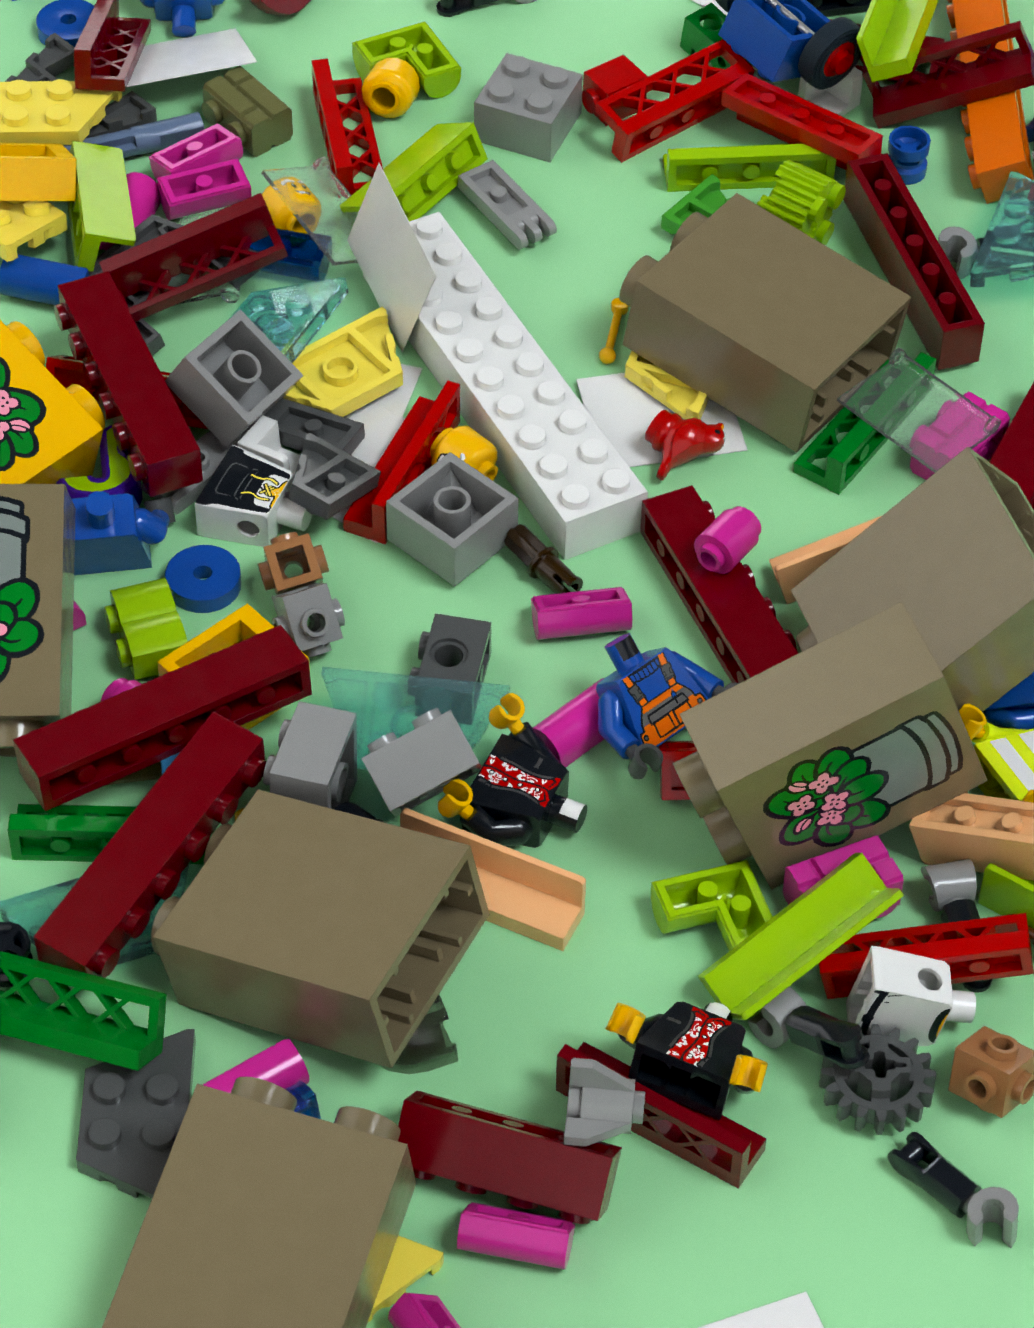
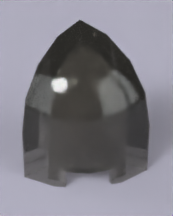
M440 994L392 1068L379 1066L391 1072L415 1074L428 1072L458 1062L456 1044L451 1043L443 1025V1021L449 1018Z

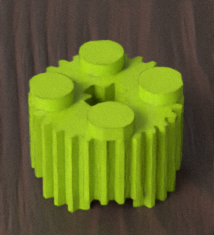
M788 159L782 165H779L775 173L776 176L781 178L777 181V185L772 189L768 197L762 195L757 205L826 245L835 227V224L830 222L829 219L833 215V210L837 209L843 201L846 188L835 179Z

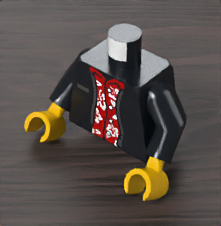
M514 693L506 694L500 699L502 707L496 705L490 710L489 721L498 729L509 728L511 733L509 736L501 734L471 786L463 780L453 779L443 788L445 796L438 801V811L447 818L460 815L462 830L503 846L523 845L536 848L542 845L553 824L576 833L579 832L586 818L587 805L568 798L569 771L546 746L529 722H521L520 718L525 712L522 699Z
M676 1002L665 1014L659 1013L646 1018L642 1012L622 1003L616 1004L605 1029L618 1033L620 1039L635 1050L628 1075L630 1079H636V1082L660 1095L718 1120L723 1116L731 1084L741 1094L761 1091L768 1063L754 1058L752 1052L742 1046L746 1030L742 1025L733 1022L731 1011L725 1005L713 1002L707 1004L704 1009H701L686 1002Z

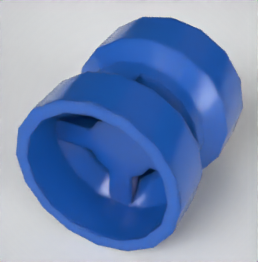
M910 125L895 128L890 133L888 141V155L905 185L916 184L925 178L928 164L926 157L928 156L931 142L930 136L925 130Z

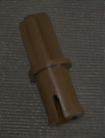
M519 524L507 532V537L504 541L505 545L528 567L527 573L531 578H539L554 594L570 592L563 585V582L576 591L581 590L583 586L582 579L576 576L558 558L559 553L554 547L547 548L525 525Z

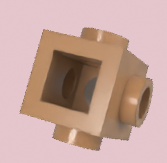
M297 532L282 534L271 539V545L263 547L266 561L258 563V568L265 590L274 588L276 595L312 583H323L322 574L329 572L322 546L313 547L309 533L298 536ZM297 564L302 568L303 573L288 578L284 571L288 565Z
M983 1026L955 1048L948 1091L977 1105L981 1110L1002 1118L1019 1104H1026L1034 1094V1050L1018 1043L1008 1035L1000 1034Z

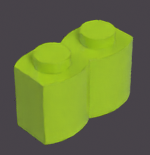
M166 578L110 590L112 605L104 606V613L110 634L119 633L120 639L115 640V646L121 668L129 666L135 680L158 675L157 661L188 642Z

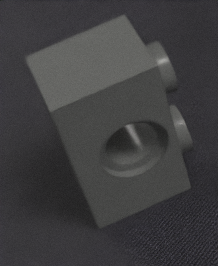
M435 613L430 632L423 631L420 637L418 659L422 660L420 668L412 667L409 677L408 695L415 696V713L417 717L438 708L441 714L451 710L458 723L473 724L491 656V622Z

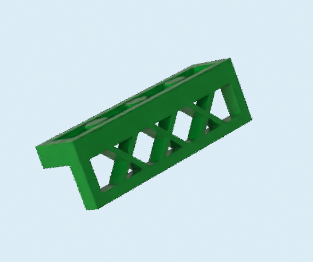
M920 352L907 368L887 359L797 458L793 465V472L839 495L932 391L936 358ZM889 377L894 379L895 381L885 391L883 384ZM872 406L862 417L860 409ZM848 432L846 436L838 443L836 436L839 433ZM827 458L826 470L811 463L815 459Z
M18 804L17 814H10L7 829L12 860L93 862L136 807L59 805L44 811L40 804ZM205 852L198 861H190L189 864L204 865Z
M0 951V968L13 985L7 991L0 990V1034L139 1071L162 1053L167 994ZM35 977L45 979L60 998L53 1004L41 1001L28 982ZM82 989L94 992L107 1011L100 1016L87 1013L75 994ZM129 1001L149 1006L148 1029L134 1025L122 1006Z

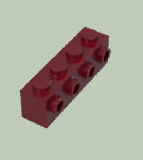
M415 1091L404 1100L398 1124L401 1129L398 1142L408 1144L415 1178L433 1180L435 1176L454 1180L456 1181L455 1187L461 1191L482 1195L486 1194L487 1190L507 1195L506 1201L514 1206L525 1209H537L538 1205L559 1210L558 1216L562 1219L578 1224H588L590 1220L598 1221L607 1211L622 1147L601 1141L586 1147L564 1145L565 1131L421 1091Z

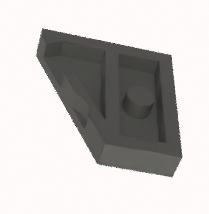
M308 433L304 440L302 453L300 454L292 482L289 500L304 507L310 514L327 520L378 487L381 471L312 433Z

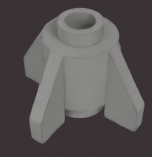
M571 1059L564 1145L586 1147L620 1134H631L632 1123L643 1124L645 1091L635 1090L636 1079H627L593 1059Z

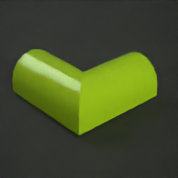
M425 21L352 42L354 64L363 81L377 62L386 58H399L407 61L414 67L419 76L420 86L429 97L442 98L456 89L460 82L461 67Z
M747 860L651 882L652 909L657 925L663 934L716 922L730 951L773 917Z

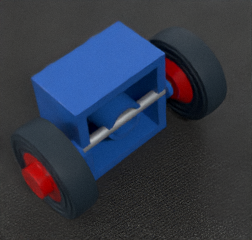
M716 0L719 6L728 12L718 35L731 46L736 54L741 55L750 62L762 78L770 82L800 78L802 76L814 88L819 90L828 89L843 80L856 66L862 56L856 39L860 27L846 17H839L830 21L807 0Z

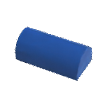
M18 254V258L13 261H2L0 267V294L49 305L60 304L57 285L90 276L87 268Z

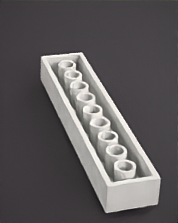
M436 212L410 221L437 277L408 341L442 389L447 380L460 384V414L469 427L497 448L498 458L496 465L562 558L567 560L640 532L642 500L647 499L648 491L441 213Z

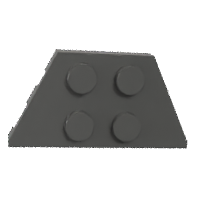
M185 1029L163 1038L162 1053L139 1071L107 1062H102L85 1069L76 1156L78 1172L98 1181H109L116 1185L118 1190L135 1198L140 1193L153 1198L192 1097L196 1046L195 1029Z

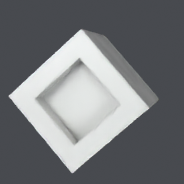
M854 67L839 83L823 90L814 88L801 76L798 97L843 117L860 105L863 82L862 71Z
M262 415L238 441L237 445L290 470L295 475L300 455L281 447L278 421Z

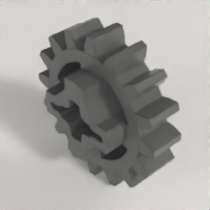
M873 1024L870 1035L864 1036L863 1034L860 1040V1044L868 1049L870 1055L869 1061L865 1065L856 1069H844L825 1056L823 1057L819 1087L825 1089L823 1102L826 1106L838 1104L836 1119L839 1121L849 1116L854 1117L855 1130L859 1132L866 1123L874 1124V1130L877 1135H882L885 1124L889 1123L898 1132L904 1131L906 1117L918 1123L922 1118L923 1107L930 1108L936 1071L929 1069L931 1063L930 1053L916 1054L919 1040L912 1038L905 1043L900 1041V1029L894 1028L889 1036L881 1034L878 1024Z

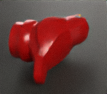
M662 410L658 413L645 433V440L652 444V448L662 452V462L656 477L663 481L672 468L692 461L702 454L719 451L725 442L724 424L707 425L697 418L683 420L679 414H671L667 410Z

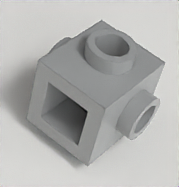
M312 583L271 596L277 617L272 618V625L274 627L282 625L299 649L308 657L331 651L330 642L343 638L340 627L345 625L344 614L339 601L336 598L331 599L327 583ZM308 618H310L309 626H307Z

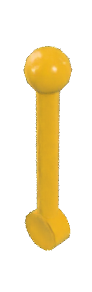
M615 298L611 302L613 318L606 346L599 352V359L604 364H611L616 359V353L613 350L622 315L628 312V305L621 302L619 298Z

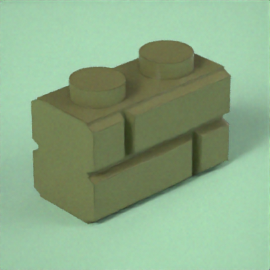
M237 66L225 72L224 77L219 75L204 83L202 87L204 103H202L201 108L207 122L211 125L218 123L241 138L242 146L253 156L258 157L271 150L273 145L277 147L291 140L293 135L292 109L243 67Z

